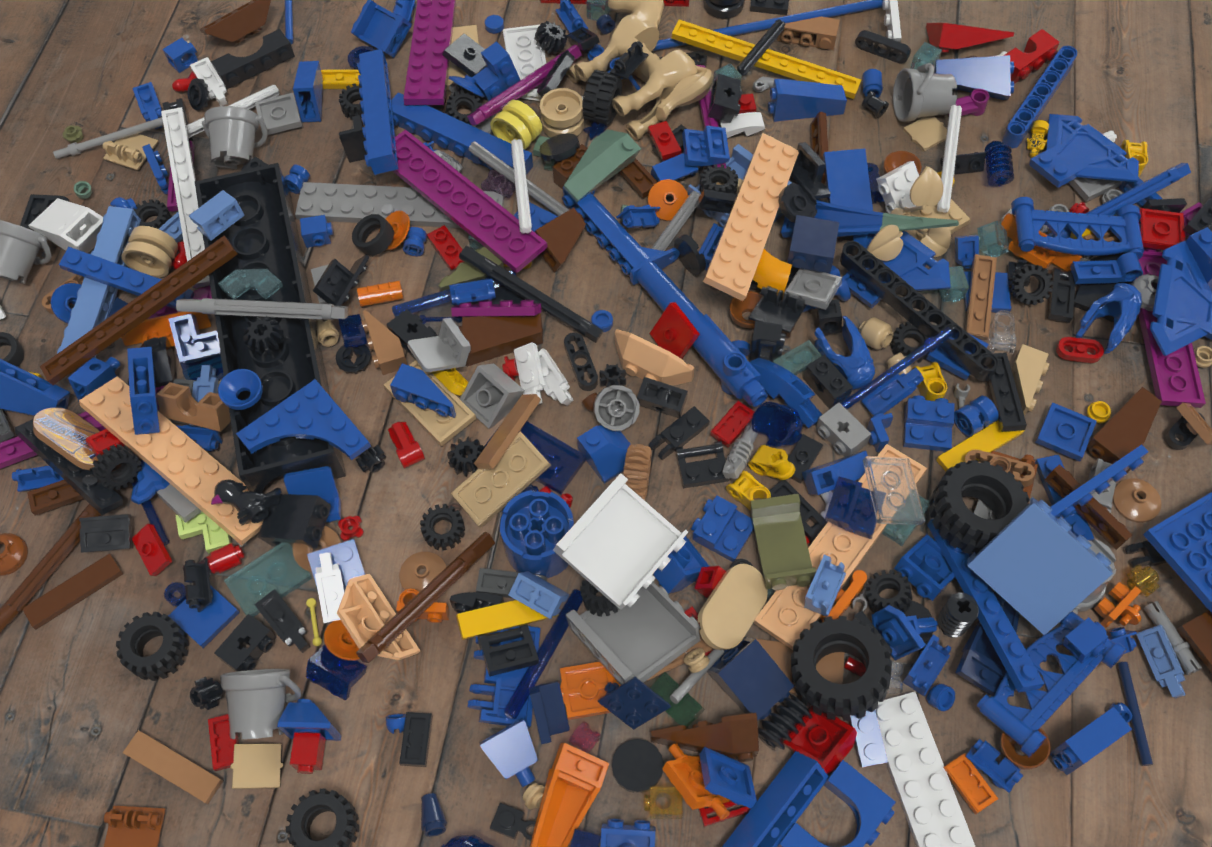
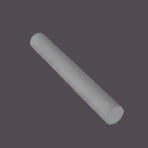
M713 649L707 656L710 662L706 668L699 672L691 673L670 696L671 701L678 704L724 654V650Z

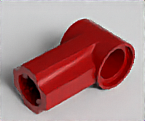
M399 421L392 424L388 432L396 447V453L403 468L425 460L424 454L418 442L414 440L406 422Z

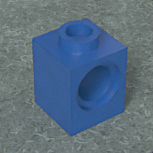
M183 38L178 39L163 49L169 64L178 73H181L189 68L191 64L198 61L195 55L197 53L192 43H187Z

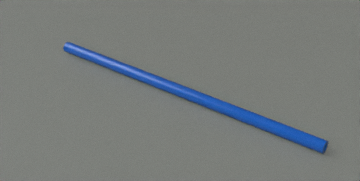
M866 0L714 29L713 31L728 36H736L770 29L778 19L785 23L816 17L829 18L882 8L883 0ZM667 38L658 40L653 51L689 44Z

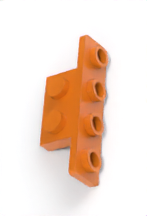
M1010 213L1005 215L998 229L999 232L1012 239L1007 249L1012 251L1015 256L1027 260L1032 265H1039L1047 269L1053 263L1068 272L1071 270L1072 262L1080 261L1082 255L1056 252L1034 246V249L1031 251H1022L1018 245L1016 219ZM1039 231V234L1042 237L1048 236L1047 234Z
M178 312L146 319L121 338L124 345L129 346L138 343L143 344L144 341L151 338L167 336L170 345L175 346L168 318L191 313L197 317L199 329L211 327V321L208 314H202V312Z

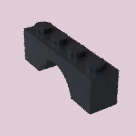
M278 29L263 36V44L256 53L246 57H236L228 53L211 61L226 89H229L295 57L291 43L283 32Z

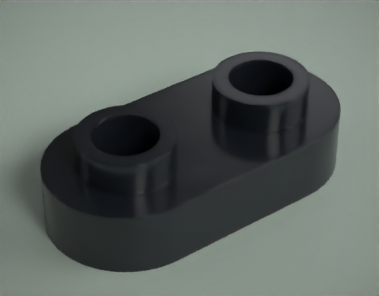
M1183 416L1172 426L1165 437L1167 444L1176 450L1187 448L1198 435V433L1194 435L1187 428L1186 423L1188 421Z

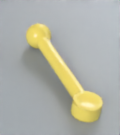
M309 598L306 604L310 608L314 634L312 643L314 646H320L322 639L319 637L315 613L317 602L314 598Z

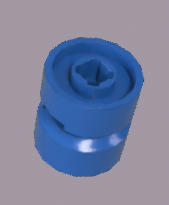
M983 395L954 412V422L957 428L968 437H972L980 432L983 427H988L999 418L995 404Z

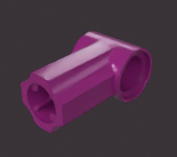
M976 89L969 96L957 98L955 105L962 107L961 116L967 114L974 116L982 115L989 100V93L984 89Z

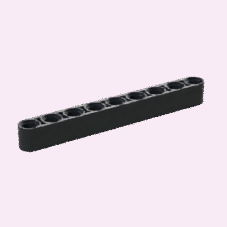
M848 241L844 244L840 263L846 270L976 379L988 381L993 377L999 366V361L992 352L856 241Z

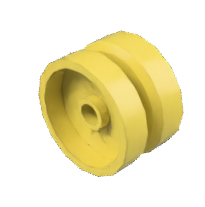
M518 100L509 101L502 111L497 113L490 122L491 130L495 137L509 143L513 139H520L524 150L542 132V123L537 114L527 104Z

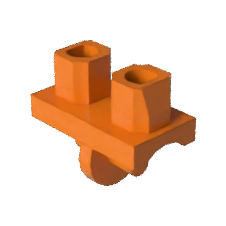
M1118 582L1108 594L1119 603L1115 606L1104 597L1094 608L1104 618L1100 624L1107 628L1121 615L1122 618L1119 622L1123 626H1126L1128 623L1137 625L1141 621V616L1138 613L1141 608L1137 604H1134L1132 607L1128 605L1140 594L1141 590L1136 586L1130 590L1127 586Z

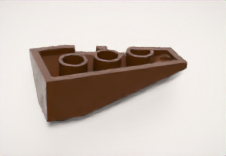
M757 714L721 717L722 721L717 724L706 720L694 724L691 729H687L685 725L653 730L651 731L650 739L652 743L666 746L677 743L680 749L701 753L704 747H707L732 759H738L739 762L752 761L753 757H756L759 752Z

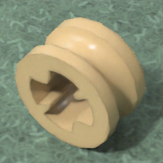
M702 648L689 652L684 658V663L689 665L688 669L691 673L703 670L710 662V659L704 656L705 651Z

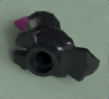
M230 479L222 480L215 486L211 505L229 504L234 506L238 511L237 518L240 519L239 524L242 526L249 524L250 521L252 523H259L268 516L270 506L279 504L281 489L275 488L266 494L252 491L243 492V490L247 489V486H243V483Z

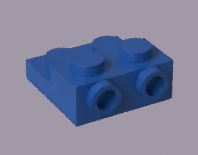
M920 395L913 396L912 399L908 398L904 412L903 447L943 452L952 449L955 403H949L945 398L929 401Z
M716 495L714 500L709 499L703 508V512H705L703 518L695 520L691 528L694 531L693 541L734 562L754 531L753 521L751 517L738 511L736 505Z
M925 535L913 546L894 568L897 572L902 573V577L906 576L908 578V581L917 588L920 596L928 597L931 601L955 578L937 542L929 535Z
M608 819L607 824L602 823L600 847H655L656 826H650L649 821L636 820L634 825H623L624 821L621 819Z

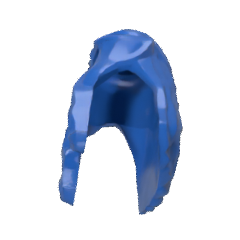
M1115 284L1110 294L1096 300L1090 306L1080 321L1081 328L1076 333V338H1082L1097 318L1107 315L1113 316L1114 328L1110 334L1104 354L1113 351L1131 330L1137 319L1142 305L1141 293L1131 284Z
M847 316L842 317V335L851 353L849 357L836 354L831 349L821 329L817 327L815 330V336L817 337L815 347L819 355H825L853 386V390L868 385L875 375V367L865 340L854 323Z

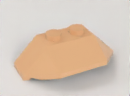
M616 329L615 346L622 369H625L626 373L630 376H637L641 379L647 377L671 386L693 380L694 366L686 364L678 356L643 338Z
M370 573L349 579L337 610V615L359 649L396 615ZM405 629L377 656L401 660L418 654L420 649L407 629Z

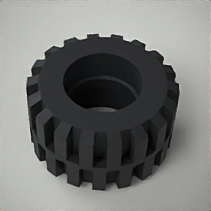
M595 70L591 74L582 102L585 120L604 125L611 124L617 114L613 108L612 101L618 95H622L621 77L600 70Z
M146 612L142 614L141 618L138 616L132 618L133 622L131 624L127 622L124 625L125 631H120L118 635L121 640L116 641V647L119 649L116 653L117 657L121 659V664L137 677L139 676L143 680L149 678L151 681H158V676L165 679L168 677L167 673L171 672L174 674L178 671L176 669L177 665L182 666L185 662L182 657L188 654V650L185 648L189 646L188 640L185 638L187 635L168 615H161L159 612H153L151 615ZM163 636L160 649L151 656L143 657V649L147 642L152 638Z
M320 789V792L317 793L315 790L309 791V797L302 795L299 798L301 803L298 806L293 804L291 807L294 813L287 816L286 820L290 822V825L286 826V833L290 835L287 839L294 847H349L351 842H356L355 832H359V825L357 824V820H359L358 814L354 811L353 805L338 792ZM323 812H334L336 815V826L333 833L324 840H312L310 827L315 817Z

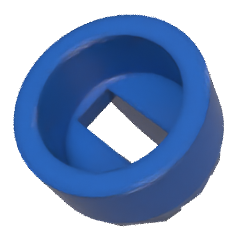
M1118 702L1116 705L1114 703L1110 705L1108 710L1114 707L1127 723L1131 721L1132 713L1125 704Z
M406 714L386 716L388 731L394 734V729H399V733H402L404 731Z

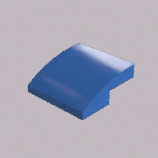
M706 126L704 131L684 129L682 138L686 166H710L729 162L730 155L726 128Z

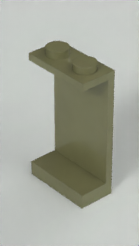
M799 494L752 500L751 516L766 589L782 590L787 586L797 585L805 587L810 585L816 574V568H812L800 515Z

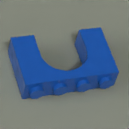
M842 760L824 785L851 808L856 819L855 837L851 843L842 847H864L866 843L871 846L880 834L876 830L881 822L886 825L894 815L895 811L891 808L896 801ZM797 823L793 825L778 845V847H830L820 843Z

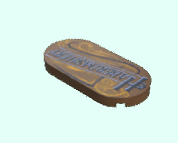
M47 408L35 415L33 419V432L37 438L79 468L90 470V468L95 467L93 462L99 459L86 444L85 439L100 432L97 428L76 413L63 408Z

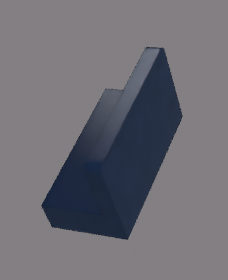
M558 681L530 687L529 692L541 745L552 742L551 735L570 730L560 684Z

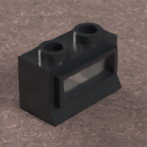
M755 321L749 362L757 358L776 362L777 357L781 358L786 335L781 333L782 324Z

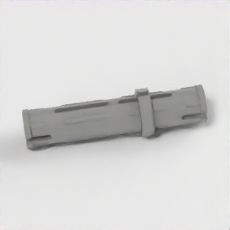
M1155 601L1153 604L1151 603L1144 607L1143 610L1147 613L1155 627L1158 625L1164 627L1185 674L1188 676L1202 669L1189 650L1190 645L1188 642L1183 641L1159 605V602Z

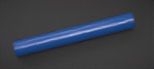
M285 0V36L291 44H293L292 0Z

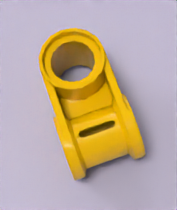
M1124 140L1121 148L1127 152L1125 155L1127 159L1134 157L1139 161L1138 177H1140L1148 162L1147 142L1134 143Z
M932 362L928 366H913L912 370L916 367L924 378L917 385L921 396H924L929 401L944 398L948 387L939 364Z
M761 445L748 463L749 468L761 476L786 480L795 473V466L788 461V455L785 450Z
M744 470L732 484L730 483L726 486L730 496L742 503L750 511L752 500L771 497L770 491Z

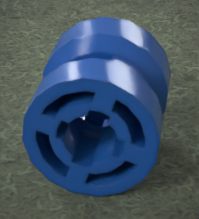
M293 165L289 170L290 174L284 178L289 191L298 194L303 187L302 184L310 179V174L302 166Z
M410 227L406 236L407 240L403 244V251L411 256H421L424 253L425 246L423 243L426 242L427 233L419 227Z

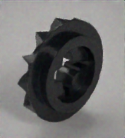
M194 78L188 87V100L191 107L195 110H203L208 106L207 101L210 100L208 97L210 92L207 90L208 84L205 83L204 79Z
M349 342L339 348L335 359L339 369L344 370L346 373L353 372L356 374L357 371H365L367 364H370L371 353L365 344ZM353 352L357 357L355 363L351 361Z

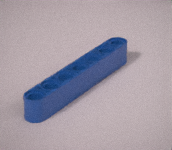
M1063 46L1060 48L1008 124L1002 139L1004 146L1017 148L1032 128L1033 122L1038 119L1071 70L1078 54L1074 47Z

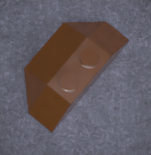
M251 0L200 28L201 33L229 42L239 43L250 32L255 34L262 30L261 26L266 24L271 0Z

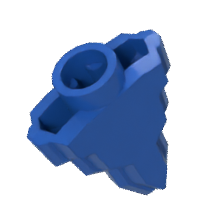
M141 460L140 465L142 469L137 475L138 482L133 487L131 501L137 504L151 499L157 491L165 489L170 484L143 460Z

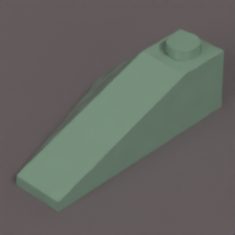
M607 129L593 139L563 187L578 202L632 163L641 148L628 133Z

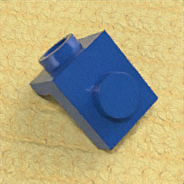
M979 236L955 237V262L962 265L963 268H972L974 255H979Z
M880 413L870 418L867 430L871 433L869 443L874 445L876 452L882 451L889 442L885 428L891 425L893 420L892 413L885 415Z

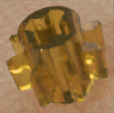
M1139 564L1127 573L1129 589L1132 590L1135 586L1141 590L1139 595L1144 593L1148 597L1160 587L1157 584L1160 580L1158 573L1149 566L1142 568Z

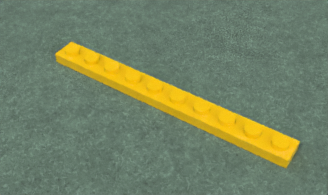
M678 20L671 39L740 62L755 46V44L682 20ZM767 49L753 65L798 81L842 85L845 96L852 99L855 98L861 83V79Z

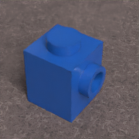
M325 215L300 219L301 236L306 248L331 244L330 235H334L331 222H327Z
M1088 617L1065 636L1063 645L1083 663L1090 656L1093 655L1096 658L1106 650L1105 643L1109 636L1106 635L1107 632L1100 623L1093 622Z

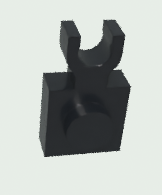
M500 803L490 830L514 840L519 832L527 840L531 841L532 836L527 834V830L531 826L535 827L536 822L523 821L524 812Z

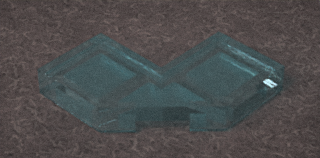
M268 269L235 270L218 283L220 288L233 300L237 299L251 287L267 299L283 286L282 282Z

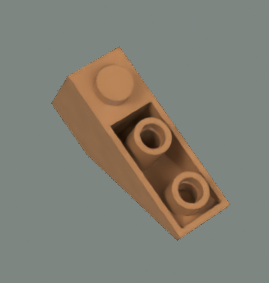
M816 17L785 23V29L780 33L777 41L834 50L840 20Z
M364 310L365 320H361L365 333H370L367 342L370 351L375 350L376 355L372 356L375 367H380L382 374L386 375L398 371L402 363L408 365L400 339L369 312Z

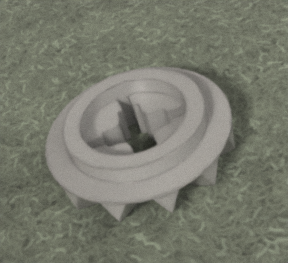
M434 151L458 172H461L463 167L457 160L443 151Z

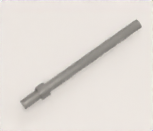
M161 117L79 144L77 142L68 144V147L53 151L56 159L68 155H79L81 151L103 145L104 142L116 141L163 126V119Z

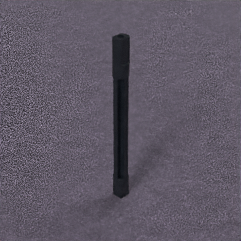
M466 245L459 254V259L525 300H534V304L541 303L543 311L583 336H586L595 343L601 337L602 329Z

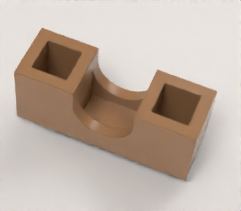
M171 382L156 394L160 413L168 419L220 432L231 422L229 407L222 402L219 394L208 392L197 402L191 395L190 387Z

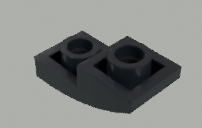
M481 592L460 593L450 597L452 608L457 613L504 603L503 596Z

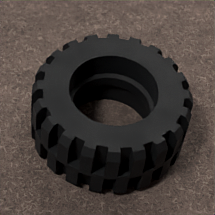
M971 460L967 463L960 462L955 467H951L946 471L930 497L929 504L931 507L929 508L930 517L934 518L932 523L935 529L940 530L939 535L944 540L947 539L951 542L949 545L955 549L959 547L962 549V552L967 554L971 552L977 554L1029 505L1030 499L1027 492H1023L1024 486L1020 481L1017 482L1014 479L1015 476L1010 471L1007 473L999 465L993 466L987 461L978 463L977 460ZM962 497H974L985 502L993 510L997 520H989L977 516L968 509Z
M832 616L825 617L824 622L819 623V621H815L810 624V630L804 629L800 633V639H797L793 645L791 674L794 689L797 695L801 696L806 707L812 705L813 712L819 716L823 712L827 714V719L835 720L836 716L842 717L843 721H851V716L856 715L858 719L866 716L867 709L873 712L878 708V701L883 702L886 697L887 689L890 686L892 670L889 647L884 645L885 640L881 634H874L875 628L869 624L866 626L861 625L862 620L853 618V621L846 620L847 616H839V619L832 620ZM844 652L857 657L864 664L866 672L855 682L836 684L823 678L816 670V665L820 659L828 654Z

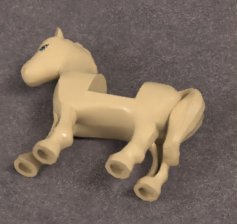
M608 0V7L611 11L631 14L622 18L613 30L608 45L602 54L589 62L580 61L576 64L572 63L566 75L573 83H577L580 80L586 82L595 70L606 72L613 59L628 53L632 43L640 41L643 44V52L649 54V56L632 74L643 80L645 85L635 93L627 96L618 95L612 101L615 111L624 117L631 110H639L647 102L656 99V104L649 114L640 120L630 121L626 124V129L630 136L638 141L648 132V126L657 124L660 121H666L673 109L679 106L690 105L705 97L711 88L713 74L710 69L696 66L694 60L680 49L670 52L662 59L655 53H651L659 40L658 25L660 24L664 9L663 0Z

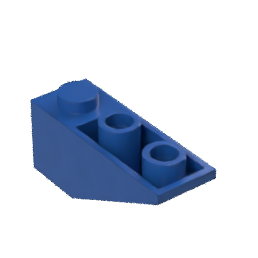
M401 364L390 384L392 393L397 400L414 403L421 409H431L443 417H456L454 405L423 370Z
M865 450L803 471L802 475L808 494L820 495L860 479L871 464Z

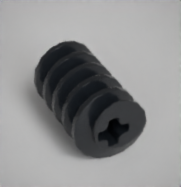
M966 593L953 594L938 615V623L943 634L948 637L957 638L966 633L978 617L979 607L977 602Z
M790 694V698L783 699L784 706L778 705L776 707L777 714L770 713L769 719L771 722L767 720L762 722L764 730L758 728V737L773 751H775V747L782 750L785 749L782 743L783 739L789 742L792 741L789 735L790 731L795 734L799 733L795 726L796 724L803 727L806 726L802 719L803 716L809 719L813 718L808 708L792 694Z

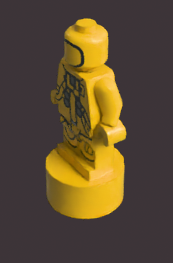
M1044 120L1033 122L1031 129L1032 138H1027V149L1030 150V157L1032 158L1037 156L1038 152L1042 151L1047 144V139L1044 140V136L1048 132L1049 123Z

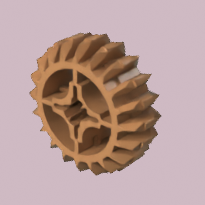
M631 444L627 449L623 475L628 479L625 484L646 502L652 450L650 447L642 444Z

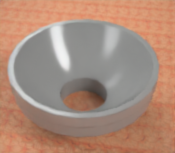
M1141 275L1131 284L1141 293V308L1153 311L1156 289L1152 287L1151 282L1158 284V276Z

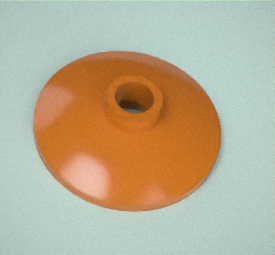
M661 180L649 191L648 205L660 207L656 212L657 217L664 221H671L688 198V193L684 186L675 180ZM667 195L673 197L672 202L666 200Z
M395 211L386 218L394 230L393 240L386 250L398 247L408 234L410 219L407 213L403 211Z
M342 621L331 622L324 632V643L328 650L341 659L359 660L360 658L356 654L359 648Z

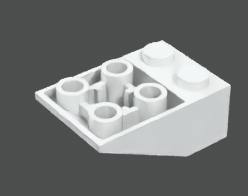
M57 198L28 226L46 236L48 240L64 250H67L69 246L89 253L96 245L97 234L101 230L103 217L88 207Z

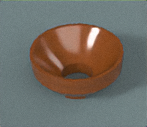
M895 151L886 157L883 171L884 174H887L909 161H914L917 172L920 174L922 165L914 154L907 151Z
M748 291L744 301L734 297L731 300L729 309L732 320L741 327L754 328L755 321L744 319L742 314L745 312L752 313L762 295L757 292Z
M11 533L0 534V544H5V549L0 554V576L14 573L27 559V544L22 538Z
M1040 728L1038 731L1046 739L1031 757L1016 753L1014 746L1017 742L1003 732L1000 748L1003 756L1018 768L1024 770L1035 769L1041 766L1050 755L1049 738L1045 731Z

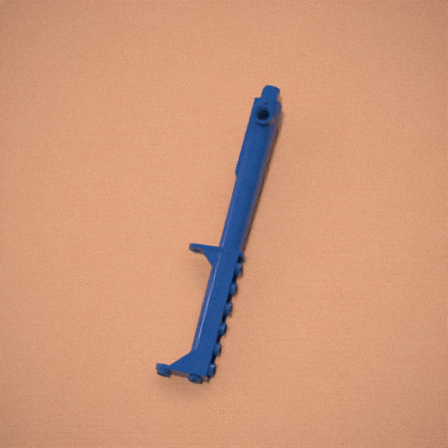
M563 187L562 200L567 208L570 207V209L574 207L582 215L587 231L597 238L598 244L609 252L611 259L617 261L623 273L630 276L631 283L633 285L640 283L663 312L670 303H677L700 333L692 346L721 379V389L727 394L735 395L738 399L744 398L750 406L757 407L761 405L768 396L765 388L760 384L761 374L707 314L703 315L662 271L663 268L679 257L680 252L678 249L672 248L667 251L641 247L594 196L595 190L576 202Z

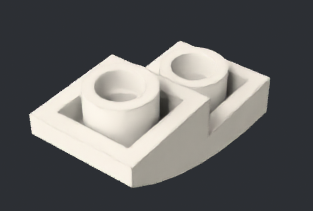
M761 112L738 114V116L733 117L731 123L720 120L721 127L726 128L727 138L741 132H745L746 136L765 129Z

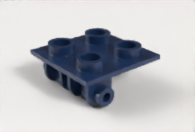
M636 677L620 687L617 683L609 682L604 689L606 695L598 700L602 706L633 730L671 708L668 702Z

